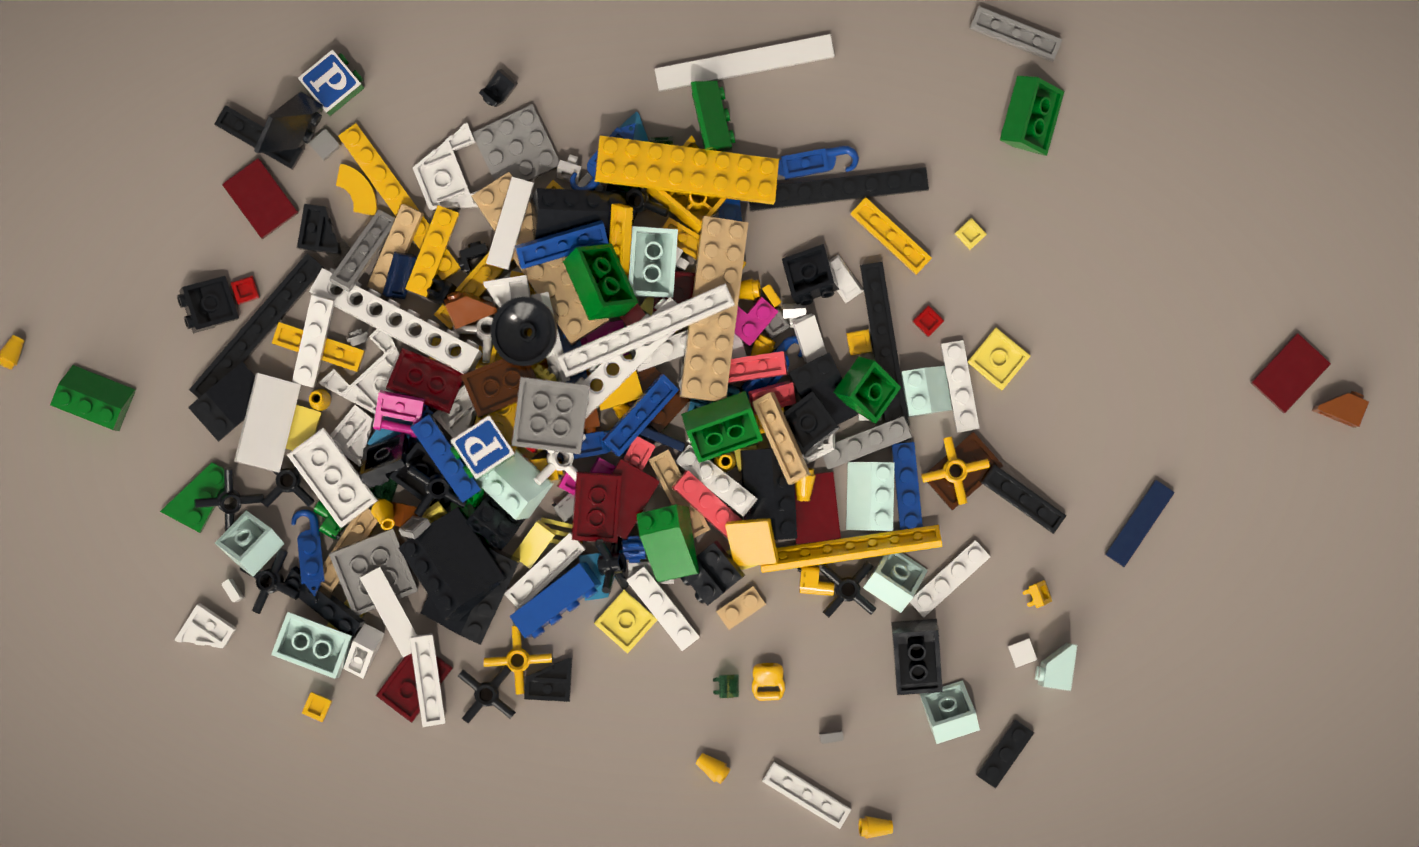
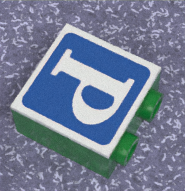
M333 49L298 77L315 100L323 105V109L329 116H332L364 89L361 84L363 81L362 77L356 70L351 72L347 68L349 64L342 53L337 55Z
M487 416L451 440L453 446L450 450L457 460L462 458L466 464L462 467L470 479L474 477L476 481L515 456V453L490 416Z

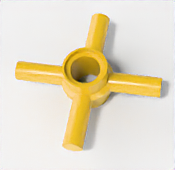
M952 437L943 438L948 461L941 470L921 474L922 481L925 483L946 478L949 482L954 483L958 504H966L968 502L963 480L968 472L990 468L989 461L984 459L965 464L964 461L957 459ZM953 464L961 468L959 477H953L949 472Z
M511 626L513 649L508 652L507 656L484 658V667L507 665L514 672L515 693L519 695L525 693L523 671L530 664L551 663L552 653L529 655L525 649H522L521 632L517 626ZM514 654H521L523 656L524 663L522 666H515L513 664L512 657Z

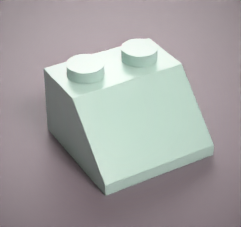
M945 366L926 367L901 372L908 417L952 410Z
M246 510L215 544L238 566L251 576H254L284 545V542L269 526Z
M903 553L883 555L863 588L901 613L914 597L928 570Z
M1065 643L1041 661L1040 666H1037L1035 671V680H1038V685L1071 691L1077 645Z
M963 680L943 686V692L920 694L936 744L980 730L975 709Z

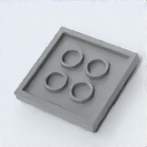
M533 104L472 133L494 181L507 172H510L515 178L531 181L558 167L559 159Z
M520 377L512 446L581 454L589 386Z
M393 528L329 553L350 608L357 615L376 609L360 577L379 566L397 599L418 591L407 562L398 549L400 545Z

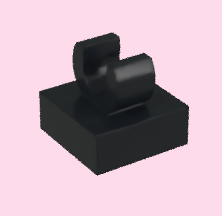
M433 278L432 281L434 283L431 289H427L429 294L427 299L445 306L444 299L447 298L448 294L455 292L457 287L453 283Z

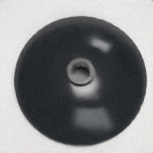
M530 297L511 299L499 308L493 318L491 325L492 343L497 353L511 364L518 366L537 364L550 354L556 343L557 323L552 311L537 299ZM529 328L532 329L531 336L527 335V330Z

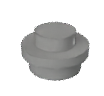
M362 328L349 332L350 337L346 338L351 346H355L368 341V331H362Z

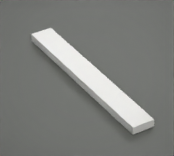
M828 34L655 68L654 70L658 90L661 92L691 86V82L717 81L834 58L835 55L831 35Z
M725 283L557 357L566 378H569L735 306Z

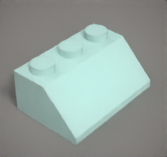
M632 226L629 283L635 296L673 298L678 229Z
M517 449L514 457L476 481L515 520L528 519L554 484L547 478L541 485H538L534 478L541 471Z
M848 462L846 530L893 531L895 463Z
M287 612L271 655L336 679L340 677L347 659L352 635Z

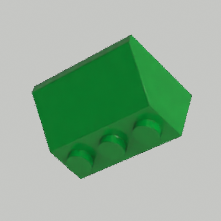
M1017 76L1000 141L1018 149L1047 156L1065 91L1039 77Z
M717 81L691 82V92L704 149L722 152L732 150V143H735L733 130H728L727 122L730 121L728 108H723L722 100L726 99L723 86L719 87Z
M72 365L58 384L50 406L111 430L120 431L136 389Z
M746 391L681 414L687 435L699 463L763 441Z

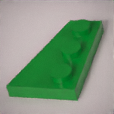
M212 462L160 512L201 533L215 506L195 508L194 499L217 497L218 492L224 488V468Z

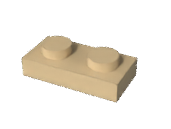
M752 586L716 612L728 630H730L761 609L766 603L755 587Z

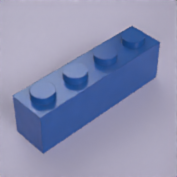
M587 562L579 563L510 615V618L524 638L533 636L535 639L545 632L544 627L548 624L552 626L563 618L561 615L567 610L571 612L579 607V601L584 597L589 599L598 592L596 588L601 585V582Z

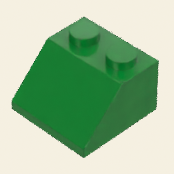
M858 356L833 393L848 407L873 423H877L901 389V386L875 360Z

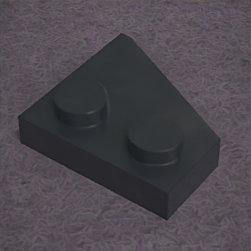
M304 204L297 243L298 249L341 255V249L327 207Z
M567 658L526 676L524 700L570 702L572 658Z

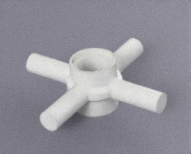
M485 296V297H483V299H486V300L492 302V297H490V296ZM492 315L480 319L476 325H465L458 329H455L453 325V332L457 334H476L483 342V363L490 362L492 338L491 332L484 333L482 328L486 326L491 327Z
M583 433V441H584V440L586 439V436H585V434ZM547 450L549 452L547 455L548 465L534 478V481L541 485L555 470H565L576 481V471H579L572 465L574 460L573 453ZM558 453L563 455L564 460L562 464L557 461Z

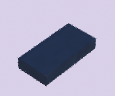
M394 252L382 293L384 296L399 299L406 298L408 290L405 288L417 260L415 255Z
M647 427L640 434L643 437L683 452L685 448L684 442Z

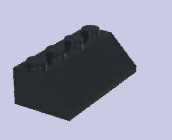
M537 188L531 198L534 240L602 220L609 243L611 204L620 203L626 205L625 191Z
M773 449L740 451L742 487L758 499L745 514L744 520L770 518L775 540L797 539L795 484L788 485Z

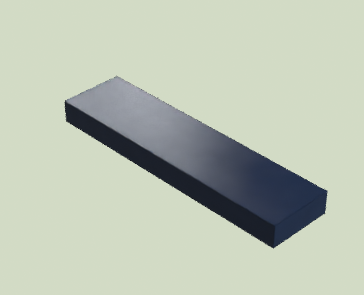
M1154 480L1104 555L1120 566L1125 567L1175 492L1159 481Z

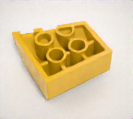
M692 135L683 144L684 147L698 148ZM649 188L646 190L648 194L664 207L669 208L672 214L697 234L701 231L702 217H713L726 200V198Z

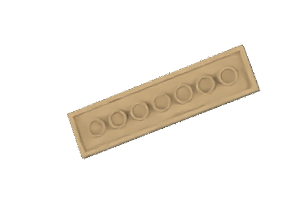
M507 172L471 196L494 232L496 231L510 181L513 177L510 172ZM530 202L516 245L534 240ZM515 249L512 258L521 272L528 276V282L536 294L549 293L556 323L571 346L609 321V318L588 319L563 263L567 256L521 269Z
M709 216L702 217L692 298L726 283L735 306L689 325L680 397L716 402L727 396L748 222Z

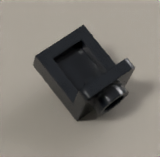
M500 69L488 85L480 90L479 94L488 105L497 107L504 104L518 83Z
M481 241L468 244L467 249L459 251L461 257L457 259L461 271L466 270L468 275L472 272L469 261L488 254L489 249L486 243L481 244Z

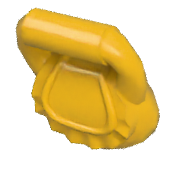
M778 663L756 664L752 671L754 678L752 692L754 697L759 701L781 699L785 692L782 665ZM778 686L780 691L758 692V687Z

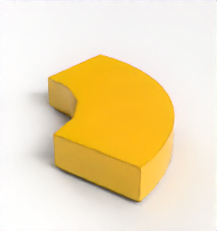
M340 163L336 186L345 189L350 194L353 200V212L374 216L377 212V199L372 186L356 169Z

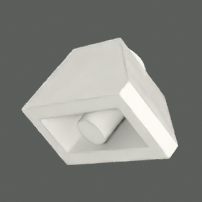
M364 623L352 642L343 669L363 679L381 645L385 633Z

